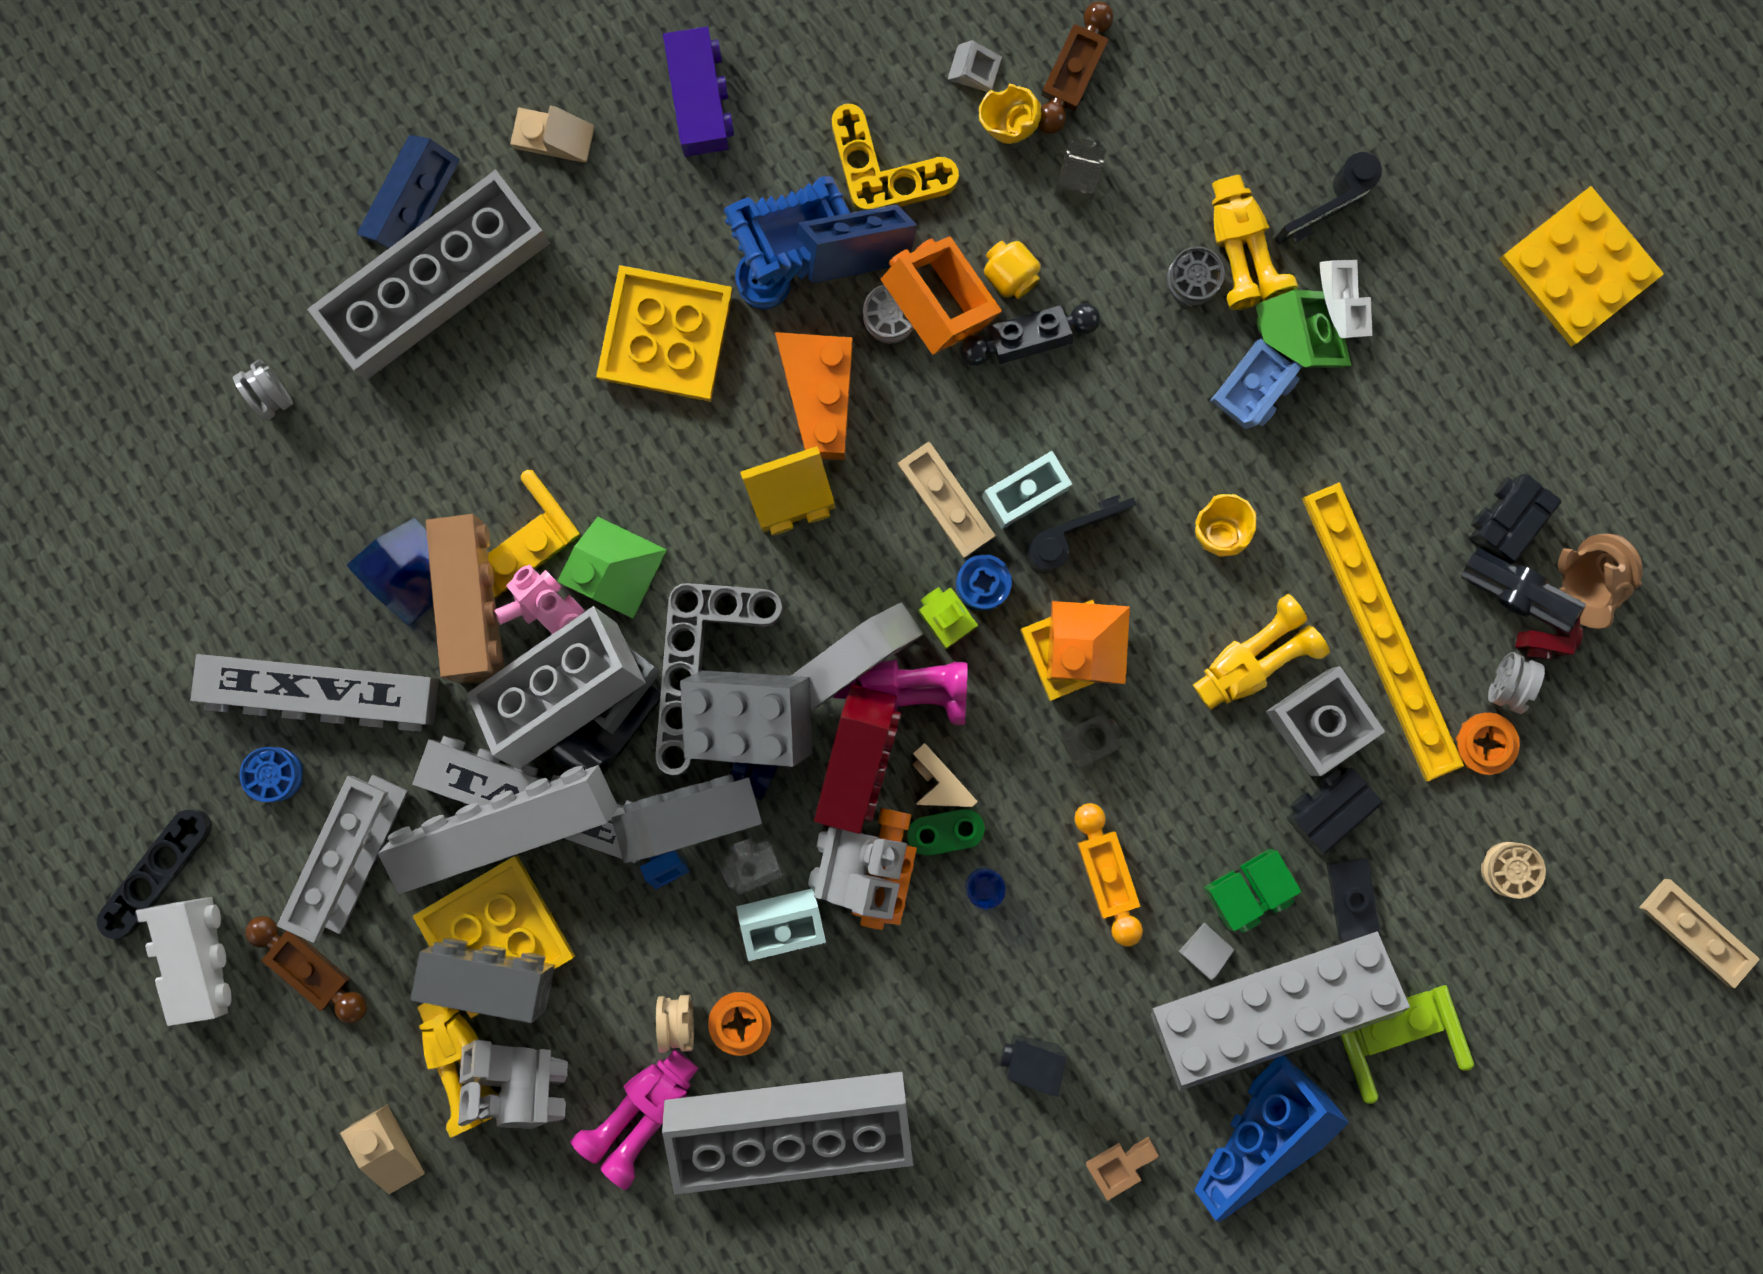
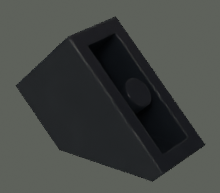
M1013 1034L1011 1044L1004 1043L1000 1066L1006 1067L1005 1074L1007 1079L1058 1097L1067 1056L1059 1044Z

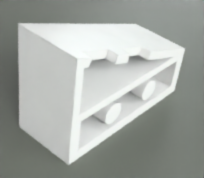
M207 897L136 910L138 922L147 921L152 942L145 945L148 957L156 956L160 967L161 977H157L155 983L167 1026L214 1019L227 1014V1007L231 1004V990L229 985L224 983L222 967L226 964V952L224 946L218 942L217 928H219L221 923V915L218 906L213 905V898Z

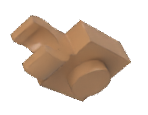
M1146 1137L1133 1145L1126 1153L1121 1144L1117 1143L1087 1161L1086 1166L1108 1201L1140 1182L1141 1179L1136 1169L1152 1162L1159 1155L1149 1137Z

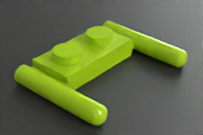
M1447 985L1407 997L1410 1008L1402 1015L1341 1035L1365 1103L1372 1104L1378 1100V1094L1365 1059L1366 1055H1373L1443 1031V1029L1446 1030L1459 1069L1469 1071L1474 1067V1062Z

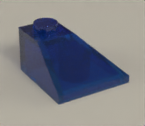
M416 518L376 538L346 565L379 601L408 626H411L434 605L427 530Z

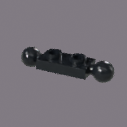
M1083 303L1076 306L1071 315L1065 316L1062 306L1059 305L988 326L989 339L979 335L967 337L961 344L960 354L967 364L979 366L984 364L990 354L993 353L996 354L999 364L1069 345L1073 343V330L1080 334H1090L1099 327L1101 321L1100 313L1095 306Z

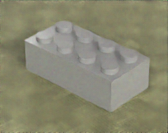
M593 606L475 687L467 695L492 755L519 770L646 682L618 624Z

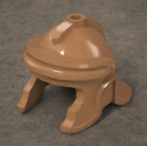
M1597 534L1584 540L1577 551L1564 548L1560 554L1558 572L1562 574L1563 586L1559 590L1586 604V608L1580 617V624L1595 629H1608L1613 623L1615 609L1619 608L1632 595L1634 588L1638 589L1642 585V561L1636 548L1622 536Z

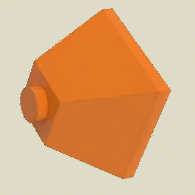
M1052 601L1047 679L1125 684L1130 606Z

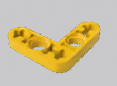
M843 104L834 111L832 115V131L851 202L857 211L896 204L901 207L947 195L956 188L959 178L958 168L951 159L946 157H936L880 172L866 117L862 109L854 104ZM846 115H850L852 121H859L854 123L856 140L849 142L846 126H839L843 123V117ZM856 150L864 151L869 157L868 164L860 169L853 168L847 161L851 152ZM938 168H942L944 173H951L947 178V184L941 185L939 179L927 181L926 185L928 190L922 191V179L919 172H925L924 179L934 177ZM901 177H908L914 181L916 188L909 195H901L894 189L895 181ZM888 181V193L891 199L885 200V192L874 195V202L867 204L865 198L858 199V196L862 195V188L869 187L871 192L882 191V182Z

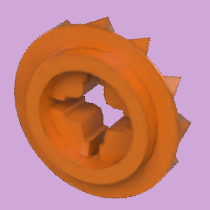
M1496 713L1475 714L1462 723V728L1455 738L1458 745V753L1466 767L1480 774L1492 775L1505 771L1514 763L1519 753L1520 742L1515 727L1508 719ZM1486 732H1488L1490 740L1500 744L1501 748L1488 749L1485 755L1483 754V747L1477 746V743H1473V740L1485 738Z
M732 992L720 998L713 1006L709 1015L708 1029L713 1042L722 1051L736 1056L748 1055L757 1051L766 1042L771 1029V1016L765 1003L753 994ZM736 1007L739 1008L743 1018L756 1019V1021L745 1027L743 1040L737 1028L723 1026L735 1019Z

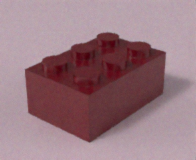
M851 684L841 714L814 822L857 834L861 833L864 820L872 822L901 712L894 710L897 696Z

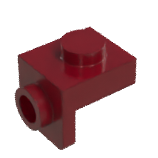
M1580 618L1569 635L1557 630L1556 635L1533 630L1519 632L1515 648L1528 650L1527 657L1541 660H1551L1552 655H1574L1575 649L1579 648L1583 637L1582 627L1579 626Z

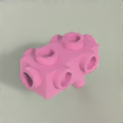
M530 564L519 569L514 575L513 580L506 585L513 593L515 601L494 610L500 625L522 616L528 624L538 619L552 634L585 612L570 595L563 599L557 593L562 586L546 570L540 575Z

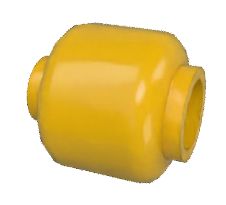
M1000 241L985 255L989 261L985 265L984 276L1003 297L1015 296L1016 299H1020L1040 281L1038 273L1041 265L1020 241H1013L1007 245Z

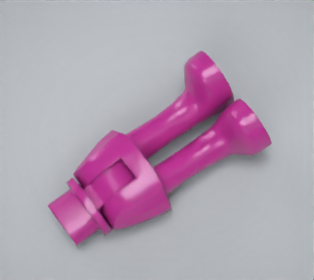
M897 659L882 661L851 683L897 696L894 706L895 711L900 706L935 704L945 708L952 724L965 725L967 663L953 662L943 666L904 670L899 669ZM851 684L833 697L836 699H847Z
M674 1049L665 1061L660 1059L657 1065L652 1064L631 1078L624 1085L627 1093L626 1097L608 1119L595 1130L579 1131L570 1140L571 1145L586 1160L598 1164L618 1135L637 1112L641 1110L645 1116L600 1166L601 1171L611 1182L621 1189L627 1190L635 1179L634 1161L652 1135L663 1125L664 1100L686 1098L687 1090L691 1086L688 1081L699 1068L680 1051Z

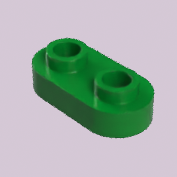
M959 809L917 818L909 826L907 838L909 845L917 848L916 852L925 856L974 847L982 840L985 826L982 818L976 812L969 809ZM968 821L972 824L973 830L970 835L962 836L959 834L958 826L961 822ZM923 829H931L935 835L933 841L923 843L919 838L920 832Z

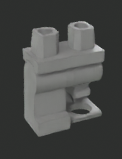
M829 827L828 831L819 833L817 848L819 852L823 853L820 868L815 867L811 871L808 885L815 890L814 897L852 909V912L863 916L892 920L899 884L867 874L869 871L872 875L900 879L907 843L879 839L877 836L863 833L857 834ZM879 887H883L885 899L878 908L874 900L875 893Z
M474 1040L463 1046L459 1084L466 1085L462 1086L460 1090L458 1125L466 1126L475 1120L493 1117L497 1120V1127L534 1129L546 1123L563 1120L566 1107L564 1098L548 1097L549 1084L560 1085L565 1082L568 1062L551 1057V1050L545 1049L535 1050L525 1047L493 1045L490 1041ZM480 1085L501 1087L498 1096L488 1095L480 1097Z

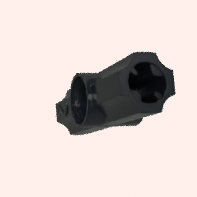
M1480 548L1473 553L1461 574V579L1497 597V601L1512 612L1525 617L1531 615L1566 635H1569L1586 608V604L1581 602V600L1549 585V581L1536 571L1521 565L1515 567Z

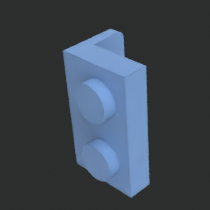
M1259 339L1210 401L1244 429L1258 424L1263 426L1275 413L1277 408L1273 404L1281 394L1286 396L1298 383L1300 378L1296 374L1302 368V365L1296 361L1290 363L1262 339Z

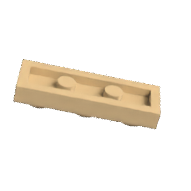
M927 442L898 462L897 466L963 559L995 538L994 532L930 442Z
M1663 879L1639 907L1727 987L1736 988L1760 960L1670 879Z

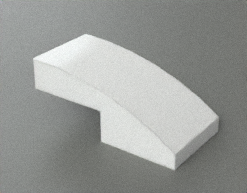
M1357 260L1320 262L1325 302L1340 338L1372 336L1371 297L1359 298Z

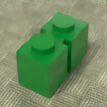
M1268 849L1239 866L1258 897L1259 902L1255 899L1241 873H1235L1234 870L1203 887L1225 927L1233 932L1239 929L1240 933H1244L1260 924L1261 920L1259 917L1265 911L1270 909L1274 913H1278L1290 907L1295 902L1292 897L1301 893L1277 850Z

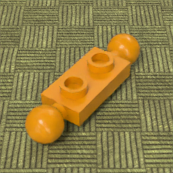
M1087 803L1077 809L1074 821L1077 828L1087 834L1088 840L1078 842L1077 845L1101 917L1104 919L1114 915L1115 921L1111 928L1114 940L1122 946H1133L1140 941L1143 928L1140 921L1130 915L1129 910L1141 906L1116 832L1112 831L1103 834L1102 828L1106 821L1104 811L1096 804Z

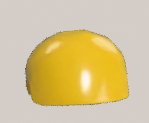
M1009 84L1008 88L1002 92L990 90L979 106V121L992 138L1005 144L1017 143L1032 135L1041 119V106L1030 89L1017 87L1013 84Z
M1235 494L1214 496L1197 516L1195 522L1196 539L1204 550L1219 557L1237 555L1250 544L1256 531V512L1249 501Z

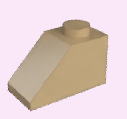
M388 1104L355 1122L340 1133L358 1168L388 1194L425 1174Z

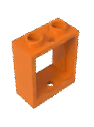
M951 236L937 242L934 239H929L912 253L908 249L898 253L889 261L891 268L880 279L932 355L981 332L1002 312ZM930 263L964 313L950 319L916 269Z

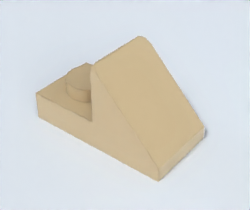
M550 106L548 113L518 107L510 144L513 149L587 163L595 127L593 124L556 106Z
M925 743L912 753L918 759L912 765L928 782L934 777L938 781L933 788L916 802L917 805L972 807L978 802Z

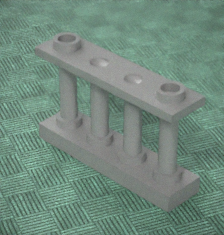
M375 775L371 776L368 783L354 776H347L277 924L278 927L313 943L319 941L325 928L338 934L343 933L379 856L378 852L382 849L406 799L408 790Z

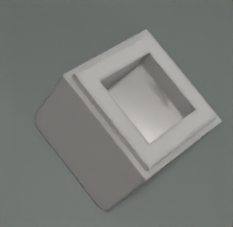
M973 40L959 44L948 80L989 92L993 88L1002 56Z
M1203 923L1178 952L1212 981L1234 949L1206 923Z

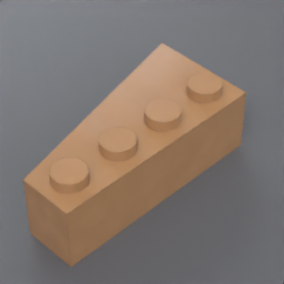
M474 514L426 520L440 677L459 684L486 681L505 667L499 625L494 614V610L497 607L493 592L494 573L487 554V548L490 547L488 526L483 524L482 520Z

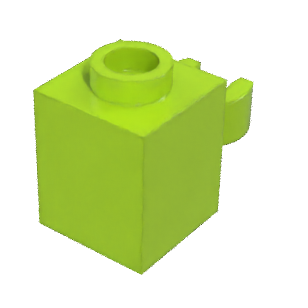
M938 587L920 600L924 607L919 609L918 613L944 650L978 626L952 588L943 592Z

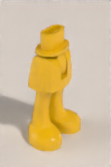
M1234 175L1213 182L1212 187L1216 197L1212 201L1216 246L1225 247L1233 275V290L1227 294L1226 299L1231 310L1246 309L1258 304L1261 298L1262 301H1266L1289 291L1297 290L1299 287L1296 278L1291 274L1279 275L1272 264L1265 238V232L1270 227L1259 205L1251 196L1250 188H1245L1241 175ZM1245 243L1248 245L1255 265L1259 288L1257 284L1252 282L1243 247Z
M1290 594L1279 599L1277 614L1263 630L1242 644L1233 641L1220 653L1209 669L1204 670L1205 677L1192 685L1209 710H1212L1223 701L1229 704L1233 700L1246 697L1265 688L1268 676L1285 663L1297 657L1308 655L1314 659H1322L1330 653V648L1322 635L1314 627L1308 625L1287 643L1257 661L1255 657L1287 632L1307 622L1304 610Z
M424 1003L417 1007L424 1022L419 1025L420 1030H422L424 1056L427 1068L437 1069L448 1096L451 1116L446 1124V1131L451 1138L493 1118L478 1119L466 1126L458 1125L462 1084H459L460 1078L455 1063L459 1062L461 1065L462 1047L479 1039L468 1022L460 1014H457L460 1012L459 1009ZM480 1085V1097L499 1095L491 1086Z

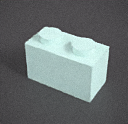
M1053 451L985 490L982 498L1003 530L1068 491L1072 483Z
M813 889L736 906L748 961L826 943Z

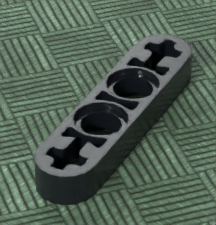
M188 809L179 812L173 817L101 909L97 917V926L103 936L109 939H119L131 935L142 922H138L136 909L128 910L122 917L121 921L125 924V927L114 929L112 925L115 920L111 915L122 913L128 905L139 910L156 905L210 835L212 823L210 817L205 812L199 809ZM195 818L198 820L195 824L196 829L199 830L198 834H188L181 843L171 839V836L181 838L187 831L188 827L184 824L185 820H194ZM164 847L172 848L177 856L176 863L171 869L163 868L158 861V854ZM140 878L148 880L152 886V893L147 900L137 898L134 893V885Z

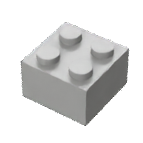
M1340 666L1328 668L1265 711L1309 776H1322L1385 733L1383 727Z

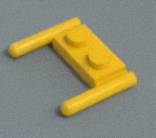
M533 470L524 471L521 475V481L545 513L543 515L540 514L488 553V560L492 565L494 573V599L508 590L506 585L513 580L514 575L519 569L529 564L534 569L538 568L581 535Z

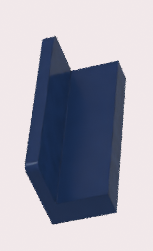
M410 135L364 218L357 235L377 242L386 249L392 247L429 219L460 159L430 138Z
M898 204L799 222L796 237L811 252L808 279L812 283H818L891 268L889 261L895 255L906 249L910 253L912 252L917 224Z

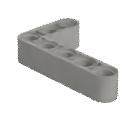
M686 583L676 586L670 593L656 744V763L664 773L670 775L683 774L691 768L694 759L685 758L683 765L674 769L667 764L665 758L666 752L673 746H678L684 751L683 728L676 730L669 723L671 711L682 707L681 691L675 689L672 684L673 674L679 669H687L691 675L702 671L706 622L760 627L773 626L778 623L782 618L784 610L780 598L773 591ZM688 592L695 593L698 597V605L695 610L688 613L681 612L678 606L679 598ZM726 595L735 597L737 600L736 610L730 615H720L717 611L718 600ZM769 598L776 603L775 613L769 618H759L755 613V606L759 600ZM682 631H691L695 636L694 646L688 651H679L675 646L676 636Z
M901 602L857 626L791 676L810 677L812 712L875 665L903 650L924 633Z

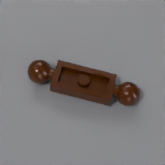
M1098 1L1086 8L1083 15L1085 28L1074 23L1042 90L1041 96L1051 101L1041 106V119L1038 124L1041 131L1048 134L1060 131L1066 122L1064 107L1076 111L1109 40L1099 35V33L1107 31L1113 23L1114 14L1108 4Z
M267 916L255 917L247 924L245 930L247 941L255 947H267L270 949L261 961L320 1011L325 1010L332 1002L335 1005L334 1010L337 1018L348 1024L356 1023L365 1016L367 1011L365 998L357 992H345L342 990L351 978L304 938L287 930L280 937L276 922Z

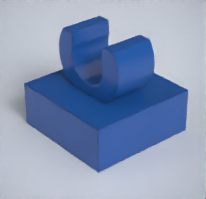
M676 850L649 857L651 861L640 866L645 881L654 889H658L690 872L685 859Z

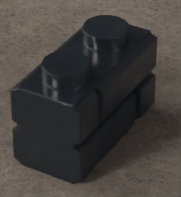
M1525 473L1514 479L1506 478L1494 493L1498 500L1490 510L1487 507L1482 509L1471 523L1475 530L1469 536V540L1482 550L1509 564H1514L1518 561L1562 503L1559 497L1548 489L1543 488L1539 482Z
M1338 767L1331 769L1319 780L1322 785L1319 790L1312 796L1308 792L1304 793L1290 805L1293 812L1286 819L1317 854L1325 855L1383 804L1380 798L1367 786V783L1353 768L1339 770Z

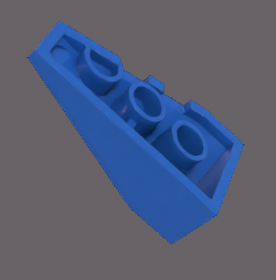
M1284 1055L1277 1057L1253 1081L1247 1092L1253 1097L1242 1116L1235 1114L1230 1123V1126L1235 1128L1225 1148L1216 1149L1194 1190L1217 1222L1227 1218L1318 1153L1350 1123L1329 1096Z

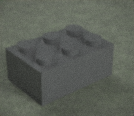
M702 670L680 681L684 758L794 767L813 754L810 677Z
M733 774L623 805L625 813L611 817L624 863L657 856L762 824L750 779L734 781Z
M444 938L443 943L435 942L433 946L419 952L410 1001L532 1023L546 1012L555 964L545 963V956L522 953L521 957L507 956L506 949L501 947L484 945L482 950L467 948L468 942L452 938Z

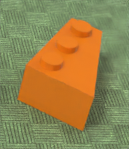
M775 332L804 449L807 450L818 446L821 459L845 460L853 352L852 337Z

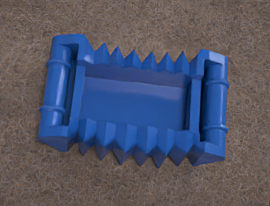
M832 176L819 177L813 185L808 183L804 189L800 188L796 194L791 191L786 198L780 195L775 201L770 196L765 202L764 198L761 197L755 204L748 197L724 209L727 217L725 223L732 227V237L738 239L740 244L738 249L746 256L745 264L751 266L753 270L751 276L753 279L758 280L760 286L766 285L772 277L776 283L783 276L790 282L796 274L800 279H803L808 273L811 252L796 237L799 222L850 213L843 199L844 195L840 193Z

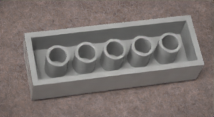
M495 169L307 310L353 371L368 380L548 246L550 242Z
M1377 931L1152 1009L1151 1018L1178 1090L1181 1091L1402 1015L1410 1006Z
M902 1072L664 1100L662 1134L674 1195L913 1166Z

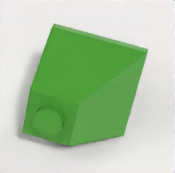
M1292 290L1255 304L1258 315V330L1263 336V341L1305 368H1345L1352 366L1345 338H1340L1334 327L1323 291Z
M597 517L574 546L557 582L634 619L667 549Z

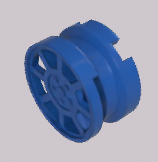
M744 256L740 260L735 273L736 284L742 299L748 305L763 310L772 309L780 305L789 294L791 281L788 282L783 276L776 283L772 277L766 285L760 286L758 280L752 278L753 270L751 266L745 264L746 256Z
M979 555L967 560L962 565L956 579V590L961 601L969 608L978 611H988L998 607L1007 598L1012 585L1011 574L1005 566L1006 564L992 555Z
M263 747L251 752L243 761L240 768V782L244 791L257 801H284L295 795L300 789L303 782L302 770L304 769L300 759L293 752L280 747Z

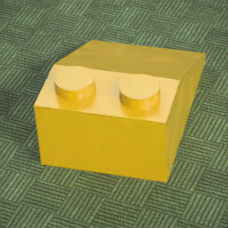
M818 446L740 472L762 532L770 530L772 536L792 530L794 528L793 522L807 518L808 523L826 519L830 516L829 510L835 509V502Z

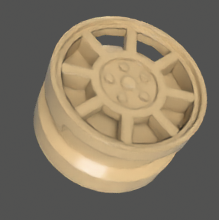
M1502 842L1494 845L1486 852L1487 855L1481 864V873L1484 882L1493 892L1502 896L1521 899L1535 894L1543 885L1546 876L1545 863L1541 855L1531 846L1514 842Z
M680 995L679 999L671 1000L665 996L657 998L656 1034L660 1053H666L670 1047L680 1048L682 1052L693 1050L694 1019L691 995Z

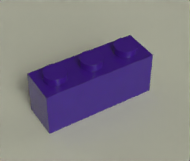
M708 26L663 33L680 143L684 157L729 150L727 137L734 136L731 113L723 114L721 100H727L728 93L725 76L717 77L715 64L722 63L719 40H711Z

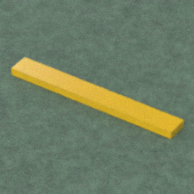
M1340 482L1302 498L1425 781H1431L1464 767Z

